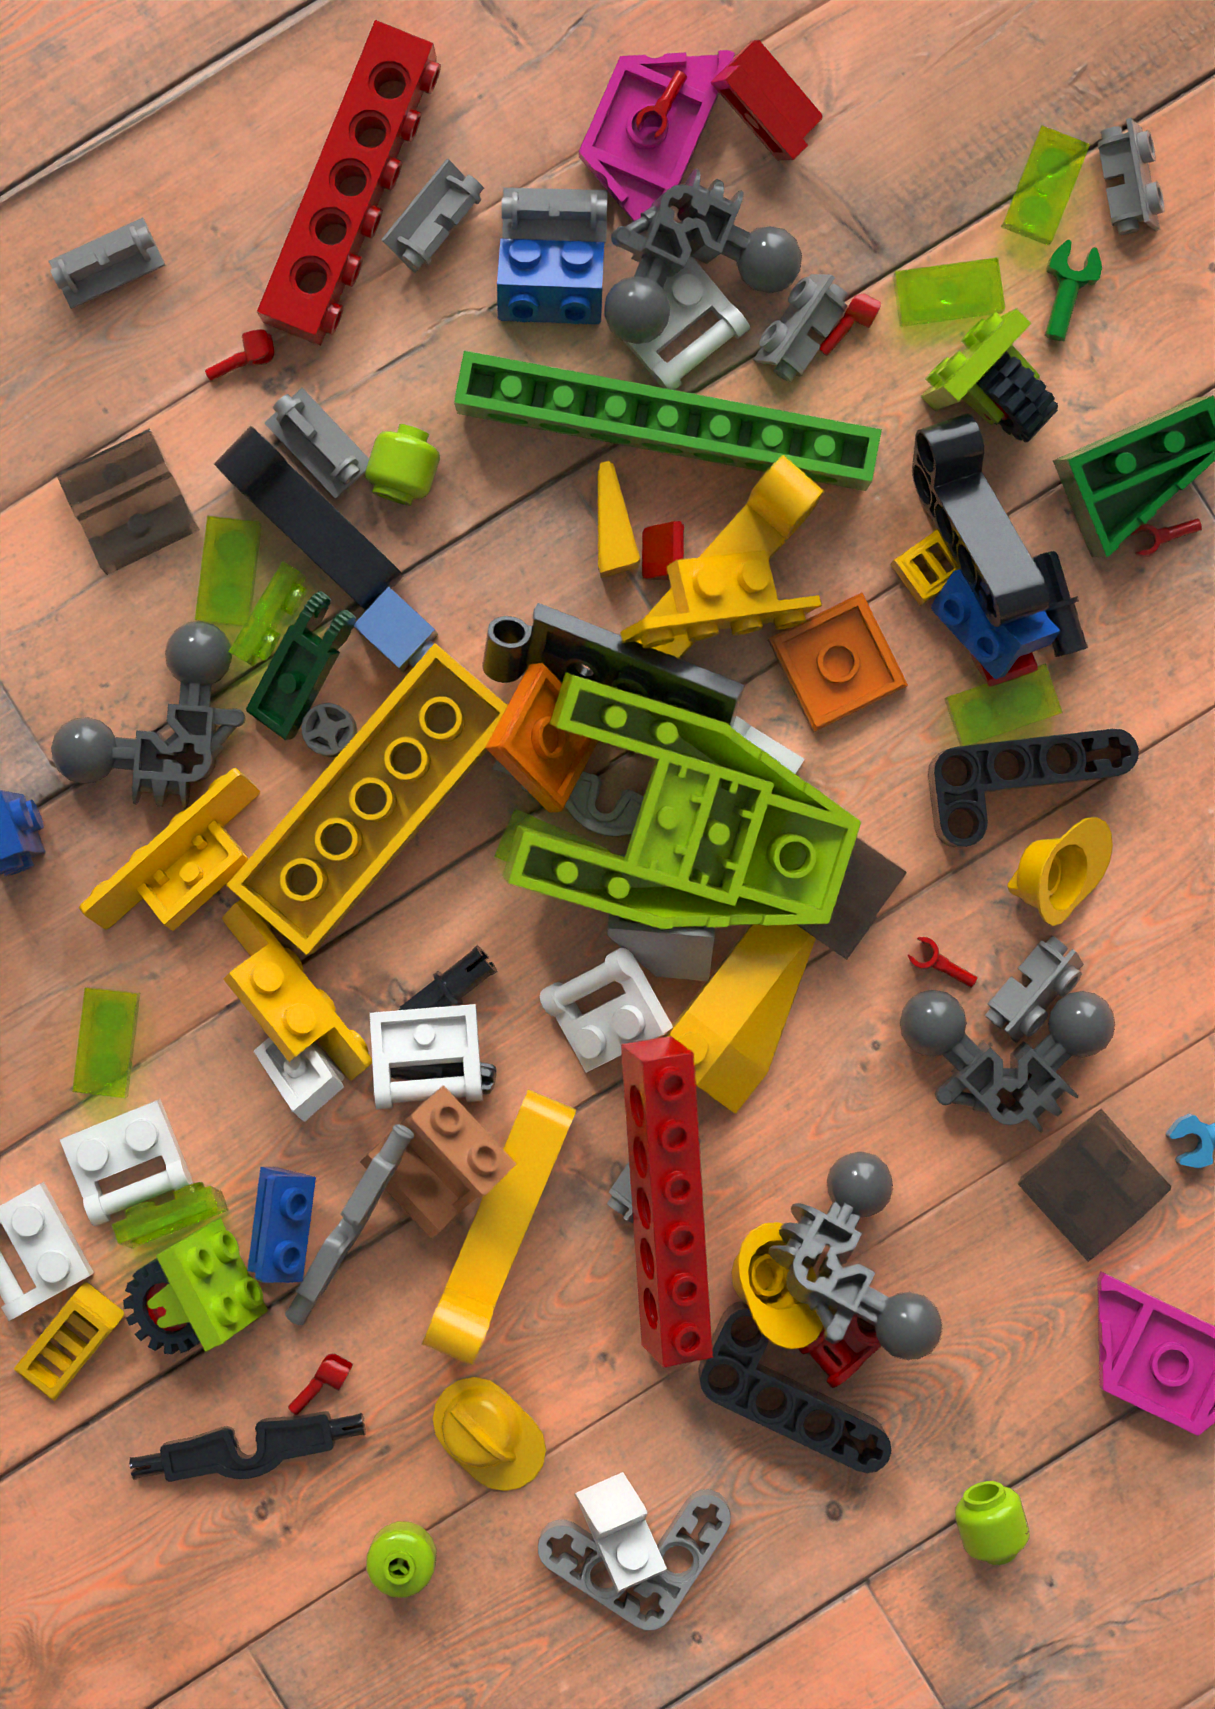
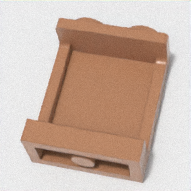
M442 1085L400 1124L410 1129L414 1137L401 1157L402 1161L385 1190L432 1239L477 1198L485 1196L516 1163L446 1087ZM389 1135L360 1161L366 1169L373 1158L380 1152Z

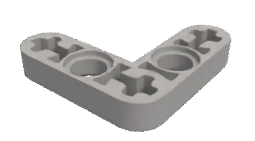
M702 1489L694 1492L685 1501L657 1544L662 1558L671 1547L683 1546L687 1548L693 1556L692 1565L687 1571L682 1573H673L667 1569L666 1572L633 1586L634 1591L646 1598L653 1592L659 1594L658 1604L661 1610L657 1612L650 1609L646 1615L640 1613V1601L628 1592L625 1602L617 1599L625 1590L617 1593L614 1586L601 1588L592 1582L590 1572L603 1559L592 1534L577 1524L568 1520H555L548 1523L542 1529L539 1536L538 1554L541 1562L549 1570L634 1626L643 1630H656L663 1627L670 1620L726 1534L730 1525V1510L726 1499L720 1493L711 1489ZM712 1503L716 1505V1517L720 1521L716 1525L707 1522L703 1526L698 1536L699 1541L706 1542L703 1548H700L690 1536L678 1532L684 1527L691 1534L698 1523V1517L694 1509L697 1506L706 1509ZM565 1534L572 1537V1550L582 1557L585 1554L586 1547L594 1550L585 1559L580 1574L573 1570L578 1565V1559L566 1552L561 1553L558 1558L552 1555L553 1544L549 1541L551 1537L560 1540Z

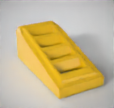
M610 460L600 463V469L598 470V571L600 572V578H605L637 569L638 565H640V556L614 464L610 463Z
M938 529L894 559L890 564L920 606L937 595L953 571L959 569ZM936 544L954 568L946 573L930 551V548ZM919 556L923 558L938 579L931 585L913 561Z
M84 1282L14 1367V1370L52 1401H55L125 1315L124 1311L91 1284ZM67 1321L90 1339V1342L88 1344L85 1343L63 1324ZM53 1338L77 1358L73 1361L49 1341ZM39 1354L43 1355L63 1371L64 1374L58 1377L38 1361L36 1357Z

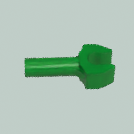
M1066 240L1050 257L1046 271L1056 278L1059 286L1045 337L1056 341H1065L1079 289L1085 285H1095L1101 275L1102 262L1096 247L1090 250L1084 262V269L1080 271L1072 270L1067 263V258L1071 251V240Z

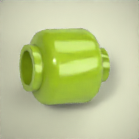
M399 424L397 432L384 431L378 434L365 469L366 479L374 485L373 494L407 506L412 505L413 499H423L428 495L440 461V454L434 446L427 443L429 437L427 432L413 426Z
M985 1481L969 1487L955 1507V1519L963 1547L974 1559L986 1561L992 1565L1009 1563L1015 1559L1017 1553L1024 1549L1030 1539L1029 1526L1020 1496L1013 1489L1005 1487L999 1482Z
M397 1521L384 1526L375 1535L367 1554L366 1570L371 1582L380 1592L395 1598H407L419 1593L429 1584L436 1566L437 1549L431 1535L423 1527L412 1522ZM399 1558L398 1562L394 1563L392 1561L393 1559ZM404 1560L408 1562L409 1566H406L403 1563Z

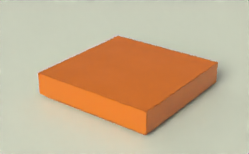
M863 592L806 619V622L801 625L788 628L768 638V642L813 733L908 686Z
M543 663L530 664L485 748L549 813L562 812L598 740L556 728L550 724L562 683Z

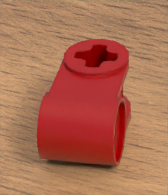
M853 1315L845 1335L839 1343H829L825 1338V1328L823 1327L815 1341L804 1348H797L802 1354L809 1353L828 1375L826 1382L831 1388H835L849 1379L872 1354L882 1347L876 1336V1329L868 1330L862 1328L857 1323L858 1317ZM826 1346H828L831 1349V1351L838 1357V1359H836L832 1355V1353L826 1348Z

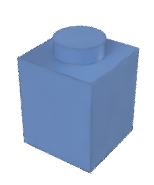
M390 587L376 599L354 624V627L402 672L410 665L414 667L434 644L432 641L438 635L436 630Z

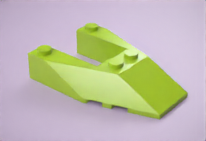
M565 673L550 721L551 725L654 757L656 760L625 857L518 825L502 875L509 884L660 929L706 926L708 928L752 924L767 926L829 923L861 825L860 820L735 731L727 723Z

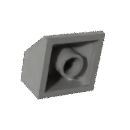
M609 913L607 936L620 947L628 949L636 960L656 977L709 981L715 927L692 926L660 929Z

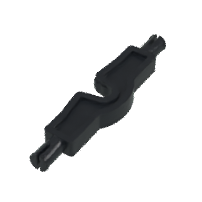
M322 1411L302 1416L262 1419L255 1426L257 1451L252 1455H247L240 1450L238 1440L235 1437V1430L230 1426H224L193 1437L165 1442L160 1448V1453L135 1458L130 1457V1469H133L131 1476L133 1480H137V1478L164 1473L165 1479L168 1482L213 1473L233 1479L258 1477L270 1472L285 1459L330 1451L335 1446V1440L366 1435V1427L363 1424L364 1417L362 1413L331 1419L328 1411Z

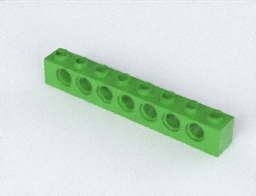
M470 351L463 352L454 399L457 414L756 471L767 472L784 455L812 481L866 491L873 480L882 429Z

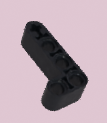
M967 413L917 430L912 475L917 493L986 617L994 627H1000L1047 610L1049 607V595L1039 569L982 473L984 458L983 438L976 420Z
M252 426L214 463L216 468L365 611L388 587L392 589L404 577L403 573L292 468L285 458Z
M1105 729L958 746L944 750L932 759L928 768L932 815L936 835L942 843L950 847L961 848L974 845L983 838L987 831L988 818L985 792L1116 777L1128 773L1135 766L1139 756L1137 742L1130 733L1122 729ZM1108 744H1110L1111 748L1120 749L1121 758L1113 760L1112 764L1109 759L1086 762L1085 752L1106 748ZM1053 745L1060 746L1069 753L1070 766L1064 774H1057L1048 767L1046 757ZM1001 751L1013 754L1018 761V773L1012 780H1005L999 777L995 771L994 760ZM949 757L961 760L966 766L967 777L960 786H952L943 779L941 773L942 765ZM955 809H962L968 812L973 820V829L970 835L964 839L955 837L948 828V818Z
M743 1301L730 1305L723 1313L712 1336L713 1358L700 1361L698 1373L701 1389L705 1396L726 1409L856 1471L872 1473L882 1469L889 1461L892 1450L890 1440L881 1424L873 1417L759 1364L769 1340L760 1330L750 1340L742 1341L732 1336L731 1327L735 1320L743 1316L752 1317L749 1307ZM720 1364L731 1365L737 1371L736 1380L725 1388L715 1387L708 1380L710 1371ZM767 1387H776L784 1392L782 1404L774 1410H764L756 1404L757 1395ZM814 1410L827 1411L832 1417L828 1428L819 1433L809 1432L804 1428L805 1418ZM844 1421H847L845 1426L849 1435L859 1440H866L868 1435L871 1434L876 1444L875 1449L865 1448L859 1454L854 1441L842 1435Z

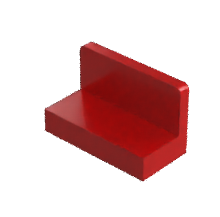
M752 40L710 82L777 161L794 160L808 146L803 138L822 120V113L760 40Z

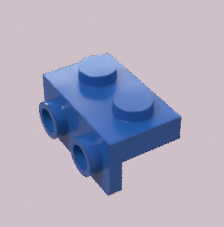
M500 238L497 276L498 319L500 321L600 324L602 318L604 242Z
M960 569L953 571L931 605L932 611L995 679L1004 677L1018 657L1051 645L1061 631L1047 617L1045 611L1000 627H994L986 617Z
M0 790V875L4 874L7 877L34 867L32 858L46 852L38 830L44 828L43 820L35 802L32 799L26 801L24 794Z
M260 1167L247 1271L255 1273L257 1281L264 1283L303 1282L316 1177L279 1167Z

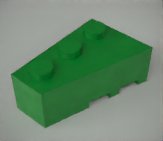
M1214 396L1193 398L1053 460L1091 557L1108 558L1119 548L1118 545L1141 524L1147 523L1157 514L1156 511L1179 490L1186 488L1215 461Z

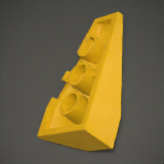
M821 924L750 925L709 977V981H706L673 1023V1028L663 1036H672L694 1053L696 1086L734 1114L738 1112L769 1071Z

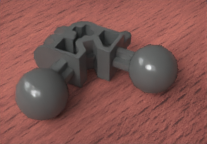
M694 169L685 184L671 187L656 199L649 209L642 212L639 219L626 227L620 226L613 231L611 235L612 243L616 247H621L633 253L631 259L639 262L634 277L624 278L613 285L606 296L604 316L609 329L622 341L634 344L651 342L660 336L668 324L670 303L663 289L667 277L671 278L686 266L689 256L707 264L722 254L737 262L736 265L742 280L753 290L765 293L781 292L793 284L801 270L802 253L796 238L782 228L767 226L748 232L733 225L743 200V191H738L729 200L723 197V181L715 179L706 189L700 186V171ZM671 206H675L679 209L677 213V218H679L682 222L677 223L673 220L675 216V211L672 208H670Z
M196 621L188 622L177 628L168 639L165 649L166 665L173 677L180 681L179 704H168L167 723L175 731L172 736L166 740L161 733L136 730V739L115 737L112 730L100 720L90 717L74 718L61 726L54 735L52 742V760L59 773L70 781L87 784L103 779L112 769L133 770V804L137 805L142 792L154 793L156 805L163 807L168 795L174 794L180 795L182 806L187 809L191 783L201 782L210 776L215 768L216 757L224 748L222 744L237 727L245 723L246 719L244 712L239 709L210 707L212 685L223 678L229 670L232 660L231 644L225 633L214 624ZM221 725L219 729L216 731V726ZM194 744L195 753L203 755L204 760L202 765L193 766L192 774H187L186 765L180 764L176 760L157 759L156 756L157 754L179 756V753H187L189 745Z
M929 990L918 993L907 1002L900 1018L901 1034L910 1048L922 1055L932 1057L943 1055L955 1067L951 1071L953 1075L942 1086L938 1087L935 1092V1097L942 1105L954 1103L970 1106L974 1111L989 1113L992 1118L1006 1125L1019 1124L1028 1119L1041 1133L1043 1129L1037 1118L1045 1110L1058 1117L1062 1111L1056 1100L1065 1091L1075 1098L1079 1097L1056 1071L1071 1056L1083 1058L1096 1055L1104 1050L1113 1038L1116 1025L1114 1013L1106 1000L1095 993L1086 991L1069 993L1058 1000L1051 1010L1048 1023L1050 1034L1034 1049L1023 1041L1010 1054V1068H1003V1060L989 1045L982 1041L977 1046L965 1034L967 1025L965 1011L959 1001L947 992ZM967 1087L972 1093L962 1091ZM1003 1087L1007 1091L1012 1092V1096L1016 1100L1011 1107L1003 1103L1000 1104L1001 1101L996 1095Z
M862 1151L847 1154L839 1158L830 1168L827 1188L832 1205L827 1214L805 1204H793L791 1212L798 1223H784L781 1225L779 1234L786 1243V1246L776 1245L770 1247L768 1250L769 1255L778 1264L788 1269L786 1276L787 1289L797 1301L808 1304L811 1311H816L825 1328V1338L829 1343L837 1344L843 1339L845 1331L853 1315L875 1326L876 1336L880 1345L892 1357L905 1360L921 1359L932 1353L940 1342L943 1329L937 1307L926 1296L911 1292L898 1293L889 1298L869 1287L875 1275V1272L860 1264L842 1267V1264H846L862 1235V1233L855 1230L860 1218L870 1217L882 1211L890 1202L893 1192L892 1176L888 1166L874 1154ZM827 1245L830 1249L819 1268V1271H821L815 1283L811 1282L806 1278L811 1266H815L824 1247Z

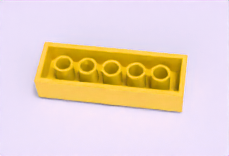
M434 643L226 886L306 955L314 954L487 753L488 750L485 747L508 705Z

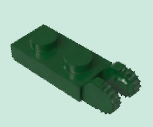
M322 591L315 592L307 600L295 624L290 625L246 707V711L285 741L295 738L304 717L309 712L340 654L338 649L347 641L357 619L355 615L344 609L332 620L322 639L312 631L322 622L331 604L330 597Z

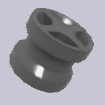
M332 703L318 704L310 709L304 717L301 727L302 736L307 746L314 752L330 758L337 757L358 732L352 715L341 706Z

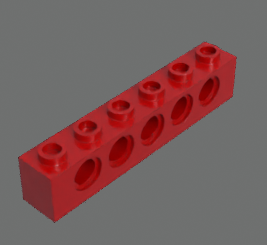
M374 21L257 309V313L263 323L321 346L326 333L330 335L335 333L344 309L343 305L338 304L345 285L353 287L362 267L363 257L358 256L363 240L365 236L372 239L378 229L383 212L381 208L377 207L384 189L391 191L394 188L399 177L402 161L397 159L404 140L412 142L418 130L422 113L417 111V107L423 92L431 94L437 83L441 64L436 62L434 43L380 21ZM388 81H399L405 85L403 93L394 99H385L378 94V91ZM371 128L380 129L386 134L383 142L373 148L364 147L358 142L361 134ZM358 176L366 181L365 188L358 195L346 196L339 192L341 183L348 177ZM339 224L347 229L344 239L337 244L327 245L319 240L322 230L328 225ZM320 272L326 275V284L319 292L310 294L300 289L301 281L307 274Z
M672 1036L621 1044L641 1343L663 1368L713 1358L694 1053Z

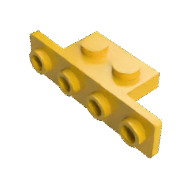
M766 550L682 559L666 566L678 614L644 618L620 631L622 643L641 640L643 648H651L674 641V636L687 634L688 641L694 642L714 637L719 634L720 629L731 628L732 635L737 636L758 631L763 628L764 623L774 622L777 630L805 623V614L821 607L822 603L820 595L778 600Z
M233 768L226 775L215 779L210 784L206 793L187 810L176 814L159 835L147 845L137 849L131 855L129 861L112 877L98 884L92 890L90 896L80 904L79 909L88 919L107 930L138 902L144 899L161 922L174 931L226 885L249 859L223 826L260 794L258 787L237 768Z
M242 899L233 904L222 917V920L251 957L229 972L223 980L289 1062L318 1040L345 1076L352 1081L373 1064L364 1039L354 1030L347 1028L336 1014V1008L332 999L323 990L316 989L304 974L303 965L298 956L289 948H284L270 931V923Z

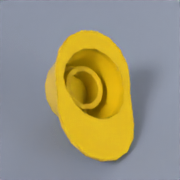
M1098 817L1084 818L1061 838L1042 839L1032 842L1024 850L1018 869L1007 884L1009 892L1020 897L1028 905L1037 908L1045 923L1051 926L1062 924L1073 909L1097 886L1107 870L1113 848L1112 832L1109 826Z
M779 1222L763 1223L751 1230L741 1243L740 1251L734 1259L731 1271L732 1285L737 1296L749 1307L760 1332L768 1340L786 1349L804 1348L817 1339L824 1326L815 1310L811 1311L808 1304L801 1303L791 1296L786 1284L788 1269L778 1264L769 1255L768 1250L770 1247L776 1245L786 1246V1243L779 1234V1229L783 1224ZM811 1266L806 1278L815 1283L817 1276L814 1268Z
M478 1377L465 1378L456 1381L444 1389L436 1401L432 1419L435 1435L449 1455L475 1480L487 1488L508 1491L521 1488L532 1481L543 1467L546 1453L543 1432L534 1419L504 1389L491 1380Z

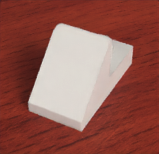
M270 1038L266 1039L253 1051L292 1112L304 1122L344 1088L342 1084L344 1079L343 1073L316 1042L290 1062Z
M623 1472L575 1493V1497L617 1593L666 1572V1565L645 1520L648 1514L647 1510Z

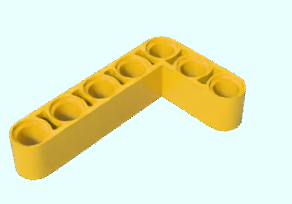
M783 455L753 488L744 508L699 557L766 550L768 560H770L814 511L824 491ZM672 587L644 618L678 614ZM687 634L674 636V641L651 648L681 659L696 641L689 642Z
M528 1089L503 1148L516 1165L483 1196L422 1342L423 1345L473 1365L490 1325L496 1302L577 1109Z

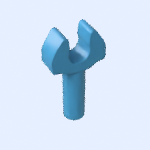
M1193 1114L1179 1117L1168 1129L1166 1136L1171 1139H1177L1193 1133L1197 1137L1198 1143L1193 1151L1177 1156L1175 1161L1181 1165L1194 1168L1211 1165L1213 1163L1212 1154L1215 1149V1123L1208 1125L1200 1122L1198 1117Z

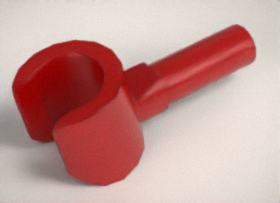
M677 70L655 106H647L638 113L636 125L639 131L647 117L656 115L662 119V125L657 130L654 139L660 140L665 137L669 129L667 114L688 78L685 73Z
M867 294L854 296L844 316L839 321L840 323L820 344L819 350L828 356L850 331L854 322L870 328L881 307V302Z
M263 329L243 333L244 351L236 353L205 369L208 379L213 381L246 365H263L271 362L275 354L272 335Z
M1198 518L1159 529L1153 525L1141 524L1130 536L1137 535L1140 532H1148L1154 538V546L1148 550L1138 551L1135 554L1140 557H1149L1158 550L1160 544L1201 531L1202 524Z
M927 937L917 938L920 942L931 946L934 954L931 960L925 963L918 962L914 957L908 955L912 965L919 969H929L932 967L970 988L974 986L977 976L939 954V948L932 939Z
M328 1354L323 1359L315 1376L309 1381L305 1389L288 1405V1409L294 1415H298L320 1392L324 1383L339 1391L353 1364L337 1354Z

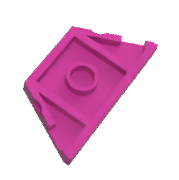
M719 50L718 55L686 56V52L665 53L658 58H650L646 55L619 57L579 149V158L633 222L639 219L641 213L649 209L652 203L664 192L675 185H680L719 96V92L710 82L734 59V52ZM679 70L685 73L688 78L667 114L669 121L667 134L664 138L655 140L654 136L662 125V119L656 115L647 117L639 131L636 125L637 115L643 108L655 106L675 72Z
M1100 1271L1097 1278L1099 1387L1126 1402L1199 1436L1215 1423V1326Z

